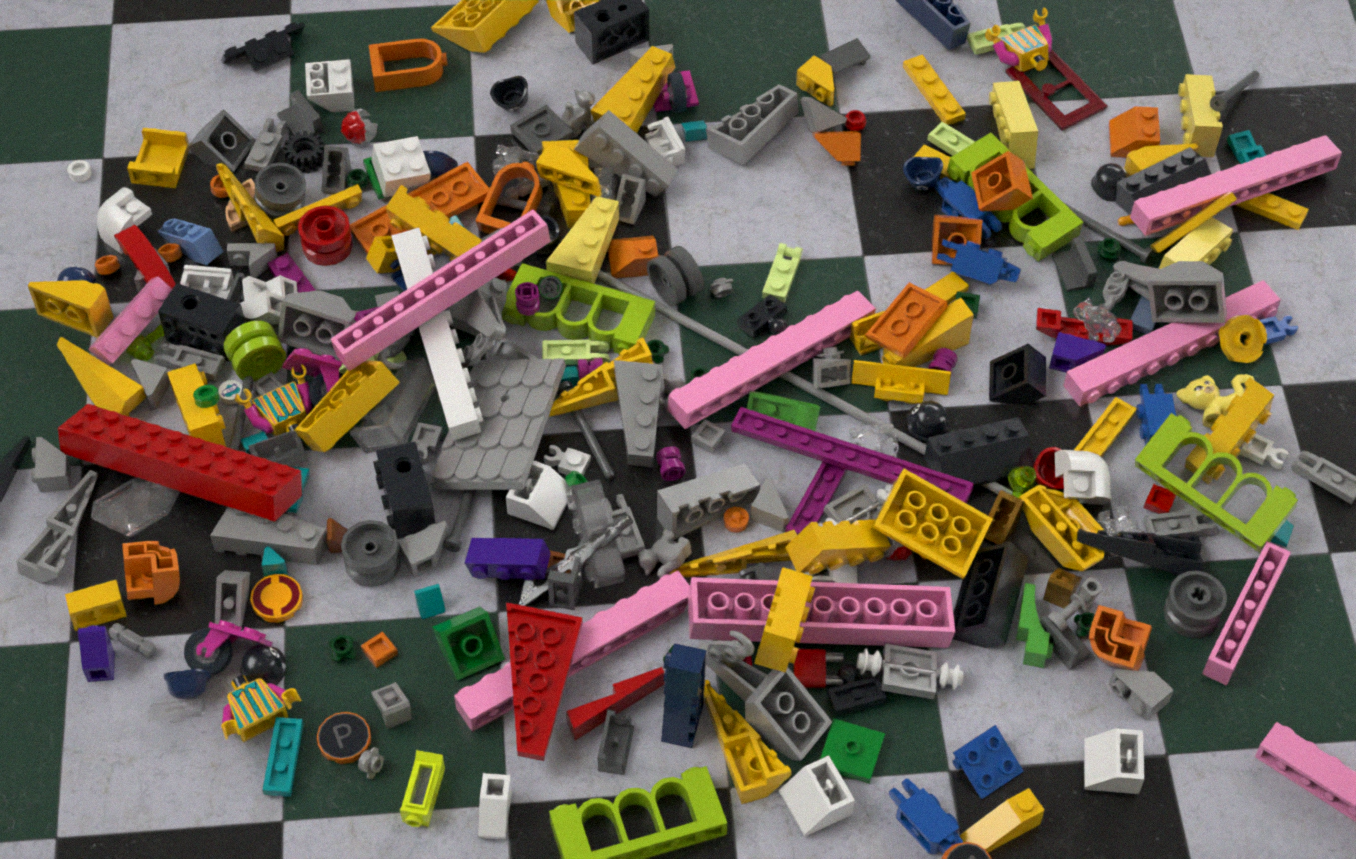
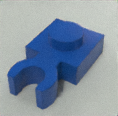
M1276 316L1260 320L1267 333V342L1263 345L1282 341L1286 335H1294L1299 327L1298 325H1288L1293 317L1285 316L1282 321H1278Z

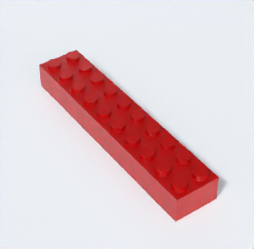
M85 405L58 427L60 451L66 455L274 522L302 496L301 470L205 441L201 438L189 436L179 431H173L137 418L122 415L115 411L106 410L96 405Z

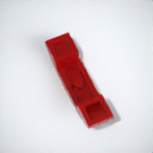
M135 224L114 235L126 256L130 257L146 284L151 279L160 277L173 289L176 283L151 243Z
M1037 308L1036 330L1057 339L1058 333L1061 332L1106 345H1118L1132 341L1133 320L1109 317L1107 323L1061 317L1060 310Z

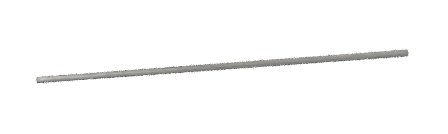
M599 271L598 280L618 291L655 301V311L740 356L748 351V349L605 272ZM789 371L779 376L921 454H925L926 444L821 388H814L812 383ZM996 482L981 485L996 494L1003 490L1017 498L1021 496Z

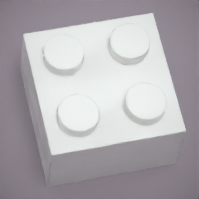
M418 136L373 144L372 163L384 197L394 196L400 185L408 189L407 193L430 181L431 173Z

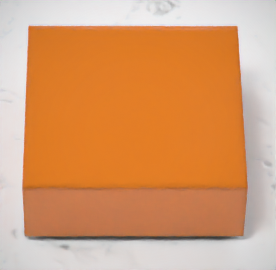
M383 631L361 645L362 651L376 668L398 654L397 648Z

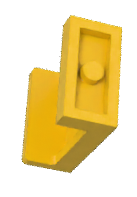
M143 128L141 131L143 142L135 162L130 161L127 167L131 183L176 188L189 152L187 148L189 145L187 134L180 131Z

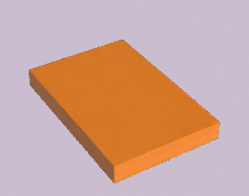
M909 282L865 335L868 340L905 359L945 311L948 303L942 298Z

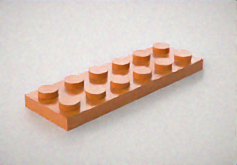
M467 161L409 192L408 195L413 199L419 196L430 206L429 210L432 212L439 210L448 218H451L484 201L489 187ZM387 205L350 224L351 234L367 255L375 237L392 236L407 231L404 228L399 230L390 224L391 220L385 208Z

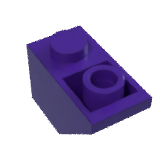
M1059 332L1052 352L1049 369L1067 373V371L1103 355L1106 344Z
M92 625L87 628H78L82 670L87 682L114 680L115 651L106 627Z

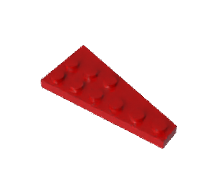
M506 602L517 755L544 761L581 632L583 617Z

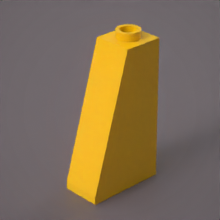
M962 298L955 300L948 305L905 359L884 348L882 362L884 364L917 367L933 360L934 353L938 348H947L953 351L969 344L974 314Z

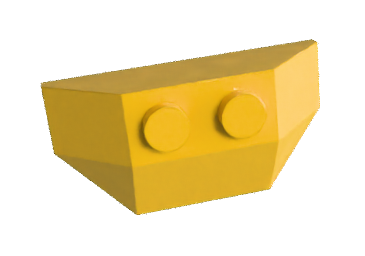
M1038 485L1019 496V499L1024 501L1022 508L1031 531L1063 567L1085 571L1103 560L1104 550L1077 542L1078 529L1092 533L1104 530L1077 499H1064L1063 492L1046 489L1042 485Z

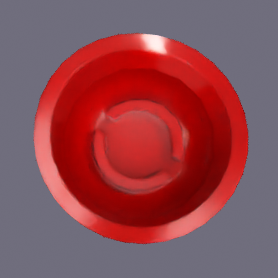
M1049 447L1043 450L1036 458L1033 467L1034 480L1038 485L1045 486L1046 489H1064V478L1055 477V452L1061 450L1057 447Z

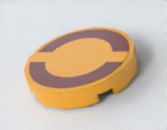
M273 574L264 577L256 583L251 591L250 600L254 613L257 616L259 615L267 622L279 623L289 620L297 610H300L303 594L300 584L294 578L285 574Z

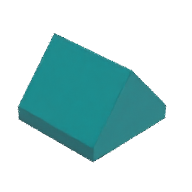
M267 546L264 549L261 565L264 577L273 574L288 575L285 560L271 547Z

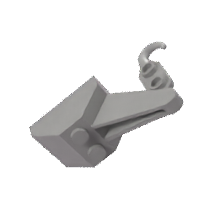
M1126 261L1117 262L1113 266L1114 273L1107 279L1103 289L1105 303L1101 306H1091L1090 302L1086 303V309L1092 313L1108 312L1114 307L1115 303L1121 301L1129 286L1150 301L1152 322L1225 323L1227 317L1223 273L1203 261H1178L1162 269L1136 265Z
M496 277L445 309V311H450L453 324L449 326L477 336L475 341L463 350L465 362L461 363L462 369L478 364L481 357L486 352L492 350L495 340L500 341L505 334L506 326L503 323L501 312L506 303L507 283Z
M320 290L287 294L282 300L278 340L281 343L296 348L308 349L318 355H331L335 357V360L341 361L336 356L330 339L356 323L354 317L359 311L351 310L342 297ZM415 329L381 350L377 360L383 362L388 369L402 368L406 364L405 361L392 363L387 359L388 357H395L404 349L410 341V336L415 334Z
M730 631V636L737 638L740 642L737 640H718L711 643L705 640L702 641L697 648L706 650V665L745 702V720L761 736V740L789 759L801 761L832 721L788 667L786 673L772 669L767 675L743 662L742 660L745 657L753 654L754 646L750 639L740 632Z

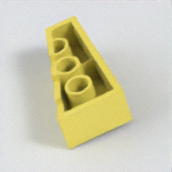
M1185 74L1184 81L1179 84L1178 96L1182 97L1180 101V113H1183L1181 130H1185L1182 144H1197L1198 154L1202 157H1214L1223 126L1222 122H1219L1220 111H1214L1210 107V100L1215 96L1213 78L1211 75Z
M1211 217L1167 252L1162 259L1159 269L1178 261H1203L1210 265L1218 258L1222 251L1225 252L1231 245L1232 239H1230L1233 229Z

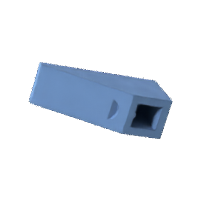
M174 218L166 221L163 227L157 231L169 243L179 244L182 253L194 262L207 265L224 252L212 230L203 226Z

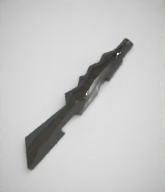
M627 514L615 523L605 524L601 530L593 531L587 539H582L578 547L566 550L565 559L547 568L544 579L525 580L519 605L526 606L548 591L550 570L563 573L568 570L572 571L575 557L581 558L582 566L602 547L605 549L621 535L625 528L634 523L631 517Z

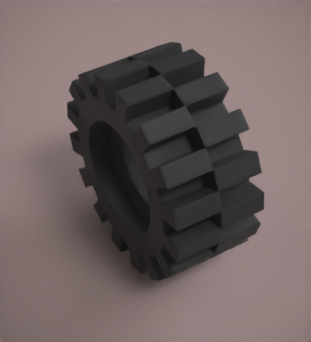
M303 131L302 135L296 132V137L290 135L289 140L286 139L285 145H283L286 163L298 168L302 173L303 170H306V173H311L310 169H313L315 172L318 170L317 166L321 168L323 166L325 146L321 136L318 134L315 136V132H310V135H308L307 131ZM302 150H312L311 153L306 155L297 154Z

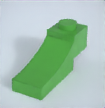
M1025 583L1016 640L1026 642L1023 664L1044 668L1046 658L1051 659L1053 643H1049L1050 633L1044 631L1038 618L1035 604L1036 585Z

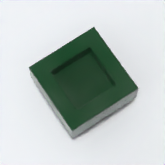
M957 291L956 300L962 298L974 314L973 319H977L980 295Z

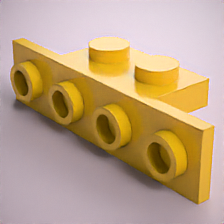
M854 360L851 383L875 386L874 398H880L883 401L897 400L904 401L907 404H916L923 402L924 392L948 395L951 372Z

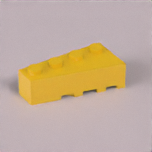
M652 46L590 110L594 123L609 110L637 134L667 83L668 74L672 73L675 69L672 54Z
M400 185L385 207L391 220V225L399 230L404 228L407 231L419 228L421 236H427L430 249L439 255L442 253L450 257V262L482 242L479 237L457 222L451 225L449 223L450 219L441 211L434 210L432 212L429 210L430 206L419 196L413 199L407 194L408 189L403 185Z
M874 519L857 520L851 525L849 520L841 521L835 526L832 521H825L822 523L823 526H819L817 522H810L786 546V549L796 571L801 573L809 572L812 575L827 568L832 571L847 564L856 566L867 560L876 562L884 557L883 553L891 545L885 534L872 528L876 521Z
M782 567L754 664L785 673L788 663L794 664L798 648L794 647V643H800L804 630L799 625L800 622H806L809 607H806L805 603H811L815 590L814 587L810 586L813 576Z

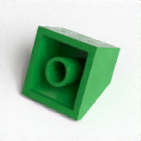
M480 606L432 627L440 649L456 680H460L505 660L489 614Z

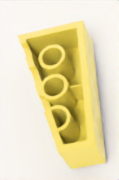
M1020 81L993 83L992 92H989V104L993 106L994 118H996L1001 143L1015 156L1023 160L1028 169H1035L1038 129Z
M596 196L546 261L547 271L595 284L619 221V201Z

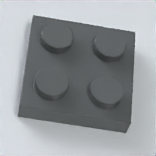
M547 105L510 125L511 132L537 158L542 154V141H565L573 138V130Z

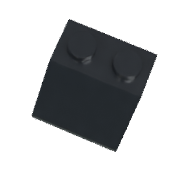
M1029 343L990 361L989 400L991 402L1028 405L1046 397V357Z

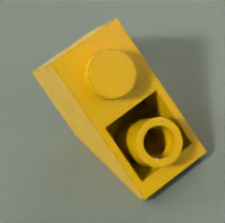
M814 55L797 70L796 85L801 90L816 97L820 102L831 107L834 100L832 68Z

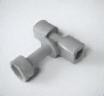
M1094 577L1086 579L1078 594L1070 596L1072 602L1060 613L1056 611L1051 612L1047 616L1048 619L1062 632L1067 628L1066 620L1077 611L1082 614L1090 610L1102 589V585Z

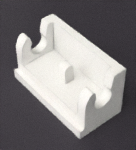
M669 117L649 124L647 126L649 130L656 128L657 130L645 134L647 143L674 166L684 164L685 147Z
M184 265L181 285L227 299L234 282L231 269Z

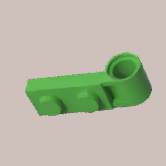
M752 390L750 391L747 409L816 431L820 406Z

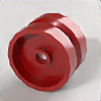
M325 205L307 211L300 218L298 224L303 254L308 261L316 265L330 266L344 261L351 254L353 242L349 219L344 211Z

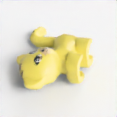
M1247 374L1236 375L1231 381L1234 393L1220 396L1219 388L1215 385L1214 380L1207 375L1201 379L1193 380L1186 388L1178 390L1176 395L1183 404H1188L1194 409L1205 410L1202 424L1205 427L1211 428L1220 414L1225 416L1228 414L1226 410L1235 395L1242 396L1244 389L1241 383L1245 384L1249 377L1253 380L1255 379Z

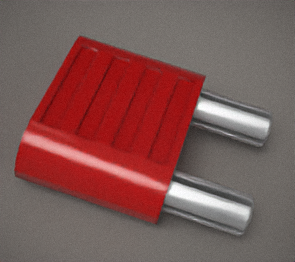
M798 649L793 664L794 675L804 688H826V685H843L844 682L839 679V676H826V662H843L844 655L843 653H826V649Z

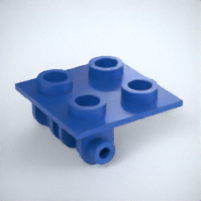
M996 725L953 752L955 755V759L952 761L954 767L957 770L961 768L964 770L980 799L985 798L1023 772L1022 767Z

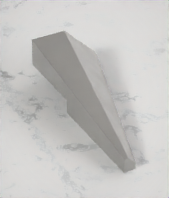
M90 470L46 519L47 527L16 561L20 575L38 583L52 580L60 575L97 480L98 474Z

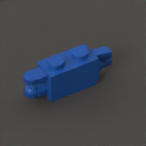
M944 177L936 182L935 189L943 198L942 211L947 216L983 220L981 236L985 239L991 235L989 228L994 230V232L1001 230L1002 225L999 219L992 214V211L979 210L976 194L972 187L967 186L962 180L955 183L948 177Z
M943 239L942 245L944 247L957 250L955 258L944 253H938L937 259L953 264L951 271L988 284H994L1000 280L1018 281L1021 268L1008 262L1007 258L1002 257L1003 252L989 248L988 252L980 249V244L967 241L966 244H957Z
M1140 384L1141 403L1137 404L1136 415L1137 419H1141L1140 438L1144 439L1145 446L1171 413L1176 416L1173 395L1164 394L1162 384L1155 385L1154 394H1149L1147 384Z
M908 778L901 782L902 787L910 796L908 799L896 788H892L889 791L891 799L898 806L897 820L928 854L936 855L940 851L944 854L952 845L963 843L958 835L959 825L953 815L947 814L940 807L938 799L933 794H929L924 788L919 789Z

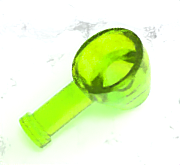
M158 325L155 330L146 336L139 335L127 347L126 352L137 360L147 362L155 352L151 344L160 337L165 336L162 325Z
M1019 466L1010 471L1008 480L1013 488V496L1019 498L1023 492L1030 489L1033 485L1036 472L1032 467Z

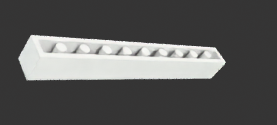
M419 228L392 235L407 289L433 274L432 269L436 268L433 255H427L426 250L430 249L427 236H421ZM447 310L442 311L420 325L419 330L450 434L454 441L480 433L479 423L483 422L480 408H474L473 403L477 402L473 387L468 389L467 383L471 382L468 369H462L461 363H464L465 359L461 348L456 349L455 347L459 340L456 330H450L449 325L453 324L450 311Z

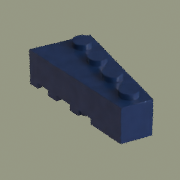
M895 0L948 50L966 43L971 23L959 5H955L952 0Z
M674 643L672 653L667 652L664 661V669H666L664 682L666 683L663 693L665 699L661 742L692 748L705 701L706 650Z

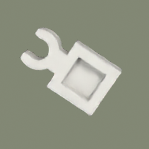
M1256 434L1248 444L1245 442L1240 455L1263 465L1265 460L1269 461L1272 467L1281 469L1283 461L1277 458L1286 460L1289 452L1282 448H1272L1273 441Z
M550 445L549 453L555 456H544V463L546 465H558V472L566 475L571 471H578L584 475L591 462V455L571 448H567L564 453L555 445Z

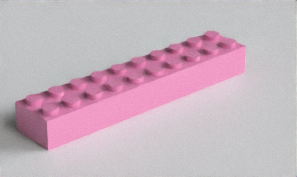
M692 577L688 591L689 638L739 641L737 638L730 636V631H737L745 635L750 641L761 642L778 581ZM811 582L810 586L815 588L811 603H805V606L809 607L806 622H800L799 625L804 628L800 643L885 646L886 643L906 647L949 648L955 634L950 587Z

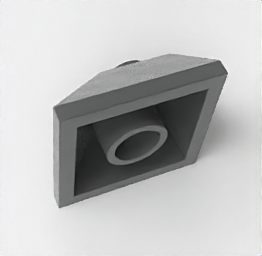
M223 109L197 133L187 148L203 163L216 167V164L222 163L231 172H234L254 145L256 139Z

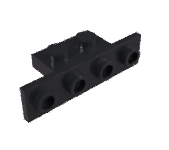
M296 22L290 23L284 27V30L279 32L276 30L270 31L264 35V38L259 40L256 38L250 39L244 43L245 46L240 48L236 46L230 47L224 51L225 54H223L221 61L225 64L246 55L253 72L293 57L295 53L287 38L303 32L304 22L299 24Z

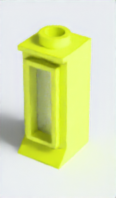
M416 750L415 762L402 807L400 808L402 822L411 827H429L445 770L443 755Z

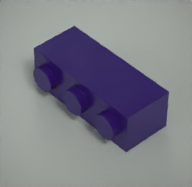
M472 537L464 564L471 576L478 579H544L551 553L544 539Z

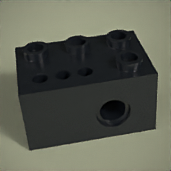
M600 0L574 12L575 43L592 64L649 41V8L642 0Z
M176 283L158 310L166 341L174 345H183L225 357L226 361L230 362L224 351V342L226 337L235 328L245 323L241 304Z
M416 442L376 450L377 461H373L378 489H384L385 495H381L384 510L389 509L390 515L386 516L387 523L395 530L397 539L404 538L410 534H416L426 529L429 525L436 524L433 502Z

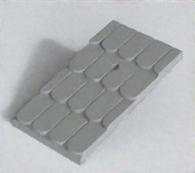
M564 358L554 360H480L478 364H474L469 375L471 382L467 383L468 389L473 387L477 402H474L473 405L474 408L479 407L483 418V422L479 423L481 432L453 441L449 430L441 447V455L432 472V489L524 490L566 367Z

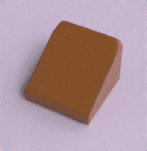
M332 518L327 520L329 552L342 553L341 543L343 535L348 529Z

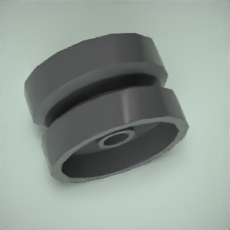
M273 163L265 166L258 172L255 179L254 200L272 222H274V219L304 207L306 180L298 168L286 163Z
M675 246L666 251L664 256L658 255L647 263V273L654 290L662 301L671 307L682 303L686 296L692 297L700 293L704 288L702 273L696 261L682 246Z
M375 520L362 521L350 527L343 535L341 548L346 572L352 581L362 586L374 587L387 583L398 573L401 564L396 533L389 525Z
M1188 571L1178 575L1172 582L1165 601L1163 612L1166 622L1172 630L1185 637L1203 638L1212 634L1218 627L1226 606L1227 595L1225 588L1218 579L1201 571Z

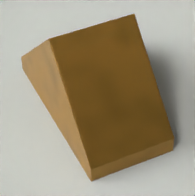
M1000 490L988 515L993 520L984 538L996 544L1005 543L1020 520L1024 501Z
M1057 568L1048 579L1043 600L1065 608L1070 604V596L1075 594L1082 577Z

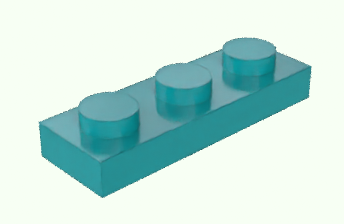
M275 718L262 789L264 795L291 797L304 725L302 719Z

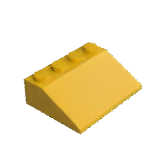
M461 0L438 20L431 29L433 32L469 51L485 53L492 48V45L497 40L502 39L511 27L516 26L524 15L529 14L539 1Z
M903 469L888 493L872 528L963 579L993 518L910 471Z

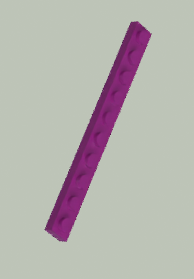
M740 407L731 425L732 432L892 485L902 470L906 469L964 503H967L973 490L972 482Z

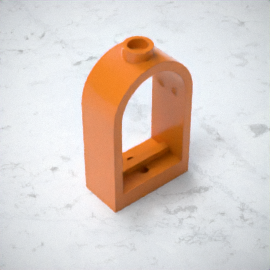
M411 39L369 45L375 92L433 84L442 76L443 66H448L446 52L442 53L440 47L428 39ZM418 57L434 60L432 64L426 67L385 72L383 63Z
M529 162L512 163L503 167L496 174L475 220L479 231L491 234L511 224L491 217V214L504 186L512 179L523 177L535 183L521 217L531 210L536 212L543 192L539 177L534 170V165Z

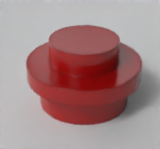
M852 110L845 116L847 120L844 125L849 130L859 131L866 126V117L859 110Z

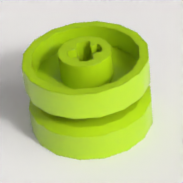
M251 321L240 325L226 337L224 342V351L231 361L236 375L243 381L246 376H252L253 382H256L270 372L275 374L286 360V352L278 340L274 329L269 323L264 321Z

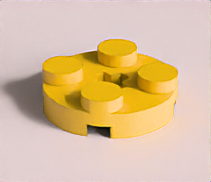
M1250 315L1233 316L1225 325L1220 327L1218 332L1222 351L1227 356V359L1232 362L1250 363L1257 360L1263 353L1261 351L1263 344L1267 342V333L1264 325L1260 320L1254 319ZM1241 334L1247 336V339L1244 340V345L1240 342Z

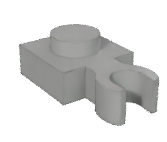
M418 422L411 442H416L419 456H423V465H426L429 461L428 452L437 451L443 430L440 426Z

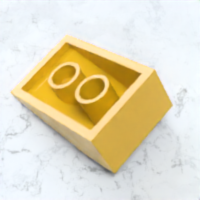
M79 280L30 282L27 285L38 315L96 338L105 331L114 318L106 290L100 284Z

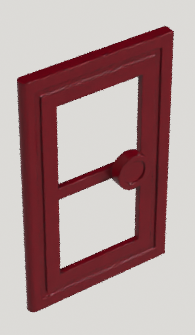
M1052 49L1048 53V61L1067 79L1055 86L1046 83L1040 90L1024 74L1031 69L1019 71L1014 66H1011L1005 70V73L1013 81H1020L1023 91L1061 131L1108 107ZM1072 84L1090 103L1064 115L1046 96H1052L1056 90Z

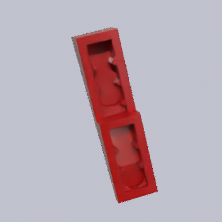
M659 667L612 684V695L567 710V724L574 741L603 724L608 710L619 714L664 685L663 668Z

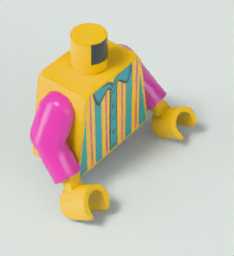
M1045 7L1042 9L1043 16H1039L1037 10L1033 14V20L1039 23L1038 27L1032 25L1000 38L998 36L1001 29L998 25L992 27V32L989 28L986 30L985 38L988 41H993L994 45L992 46L1002 63L1014 66L1019 71H1026L1034 67L1038 71H1042L1046 68L1048 53L1052 49V36L1049 25L1045 23L1048 14Z
M301 364L304 372L301 376L296 375L292 367L291 374L294 379H297L298 384L294 381L253 399L252 404L250 402L252 394L248 389H243L247 400H242L238 393L235 395V401L239 405H244V412L254 428L265 433H272L275 437L295 430L312 411V403L309 397L310 386L308 381L305 382L306 368L304 365Z
M245 675L235 677L231 682L234 691L227 695L229 703L223 709L221 728L224 737L227 740L229 735L236 733L238 736L240 735L244 743L274 727L276 717L288 718L286 707L290 710L293 702L302 701L296 689L290 688L285 690L272 683L266 684L262 679H256L249 683Z

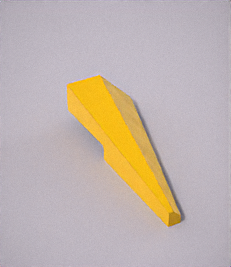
M546 0L551 17L570 33L575 31L574 12L600 0Z
M222 163L216 164L218 174L240 221L247 220L257 243H275L276 252L284 250V235L227 166Z
M59 338L57 343L58 349L62 352L68 365L74 371L78 381L94 405L129 416V413L146 399L143 386L65 338Z
M644 338L638 339L633 347L628 350L624 349L614 359L617 361L654 364L652 354ZM614 360L610 363L605 362L578 381L577 386L568 392L566 390L562 392L560 397L553 402L549 417L617 401L618 394L614 375Z
M791 530L686 562L679 568L669 572V574L679 571L683 577L735 574L746 569L747 564L792 561L786 546L797 536L795 530Z
M708 679L705 680L704 702L741 804L768 797L791 776L790 767L788 765L785 766L778 759L777 753L773 749L770 750L762 742L761 736L750 724L726 703V699L722 694L719 695L711 687Z

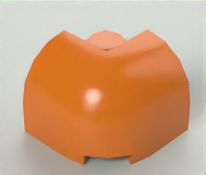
M159 541L122 543L127 599L154 597V603L157 605L173 598L180 584L179 566L175 549L170 550L167 547L160 546Z
M1098 605L1090 628L1089 640L1094 654L1100 661L1119 669L1139 671L1145 657L1144 651L1152 627L1148 624L1127 619L1122 611Z

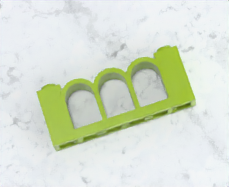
M989 133L950 157L947 172L953 180L957 182L962 180L975 191L971 172L1010 150L992 133ZM1026 167L1033 199L1014 210L992 211V214L1001 222H1010L1009 231L1013 238L1024 243L1023 248L1027 254L1039 262L1072 241L1073 238L1078 237L1083 221ZM1037 207L1050 218L1037 226H1028L1019 220Z
M522 263L506 294V303L501 314L503 321L525 326L527 322L530 327L539 331H548L557 327L558 332L570 340L584 339L588 336L590 341L608 342L610 349L613 348V352L620 355V352L624 349L628 350L633 347L638 339L644 338L645 340L655 318V301ZM553 275L560 279L563 290L560 295L561 298L553 310L546 313L537 312L530 316L522 315L517 311L515 289L519 284L531 282L539 289V283L545 276ZM572 300L592 305L585 319L577 322L564 319ZM603 309L623 314L620 324L613 330L603 331L595 327Z
M1171 413L1135 458V467L1261 554L1266 542L1271 541L1297 507L1298 499L1295 498L1296 494L1286 487L1282 489L1278 485L1272 490L1270 482L1258 473L1242 474V466L1235 456L1225 452L1213 454L1211 442L1204 435L1192 432L1191 423L1181 415L1175 416ZM1196 444L1205 450L1207 457L1190 480L1185 483L1165 468L1182 447ZM1225 464L1235 471L1236 478L1220 500L1214 503L1194 488L1211 467ZM1248 484L1259 486L1264 491L1266 499L1247 524H1244L1224 510V507L1242 486Z
M707 766L700 768L691 767L681 773L680 778H663L657 781L650 793L645 789L637 787L628 788L619 793L615 798L614 804L606 799L595 798L584 802L579 809H577L575 803L572 805H559L554 810L549 811L550 824L561 859H646L727 835V821ZM668 794L679 795L687 803L693 822L666 830L657 801ZM629 805H641L651 814L657 833L629 841L620 813ZM595 815L606 816L614 824L620 844L591 852L583 827L584 822Z

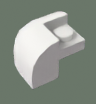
M121 188L106 200L98 210L96 222L100 237L105 243L122 254L123 250L114 238V235L134 224L139 226L152 215L151 208L136 199L132 190Z
M281 275L267 282L248 276L242 279L245 301L239 304L242 306L244 317L254 321H264L270 325H278L280 322L282 300L287 294L298 293L296 281Z
M1059 450L1055 452V477L1064 478V499H1079V503L1101 505L1111 501L1109 468L1099 455L1089 451Z

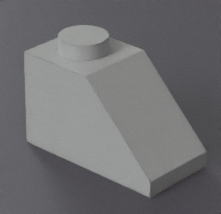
M224 570L217 577L215 624H219V621L223 620L242 627L249 599L250 572Z

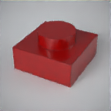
M1153 484L1143 508L1157 514L1169 513L1176 495L1166 488Z

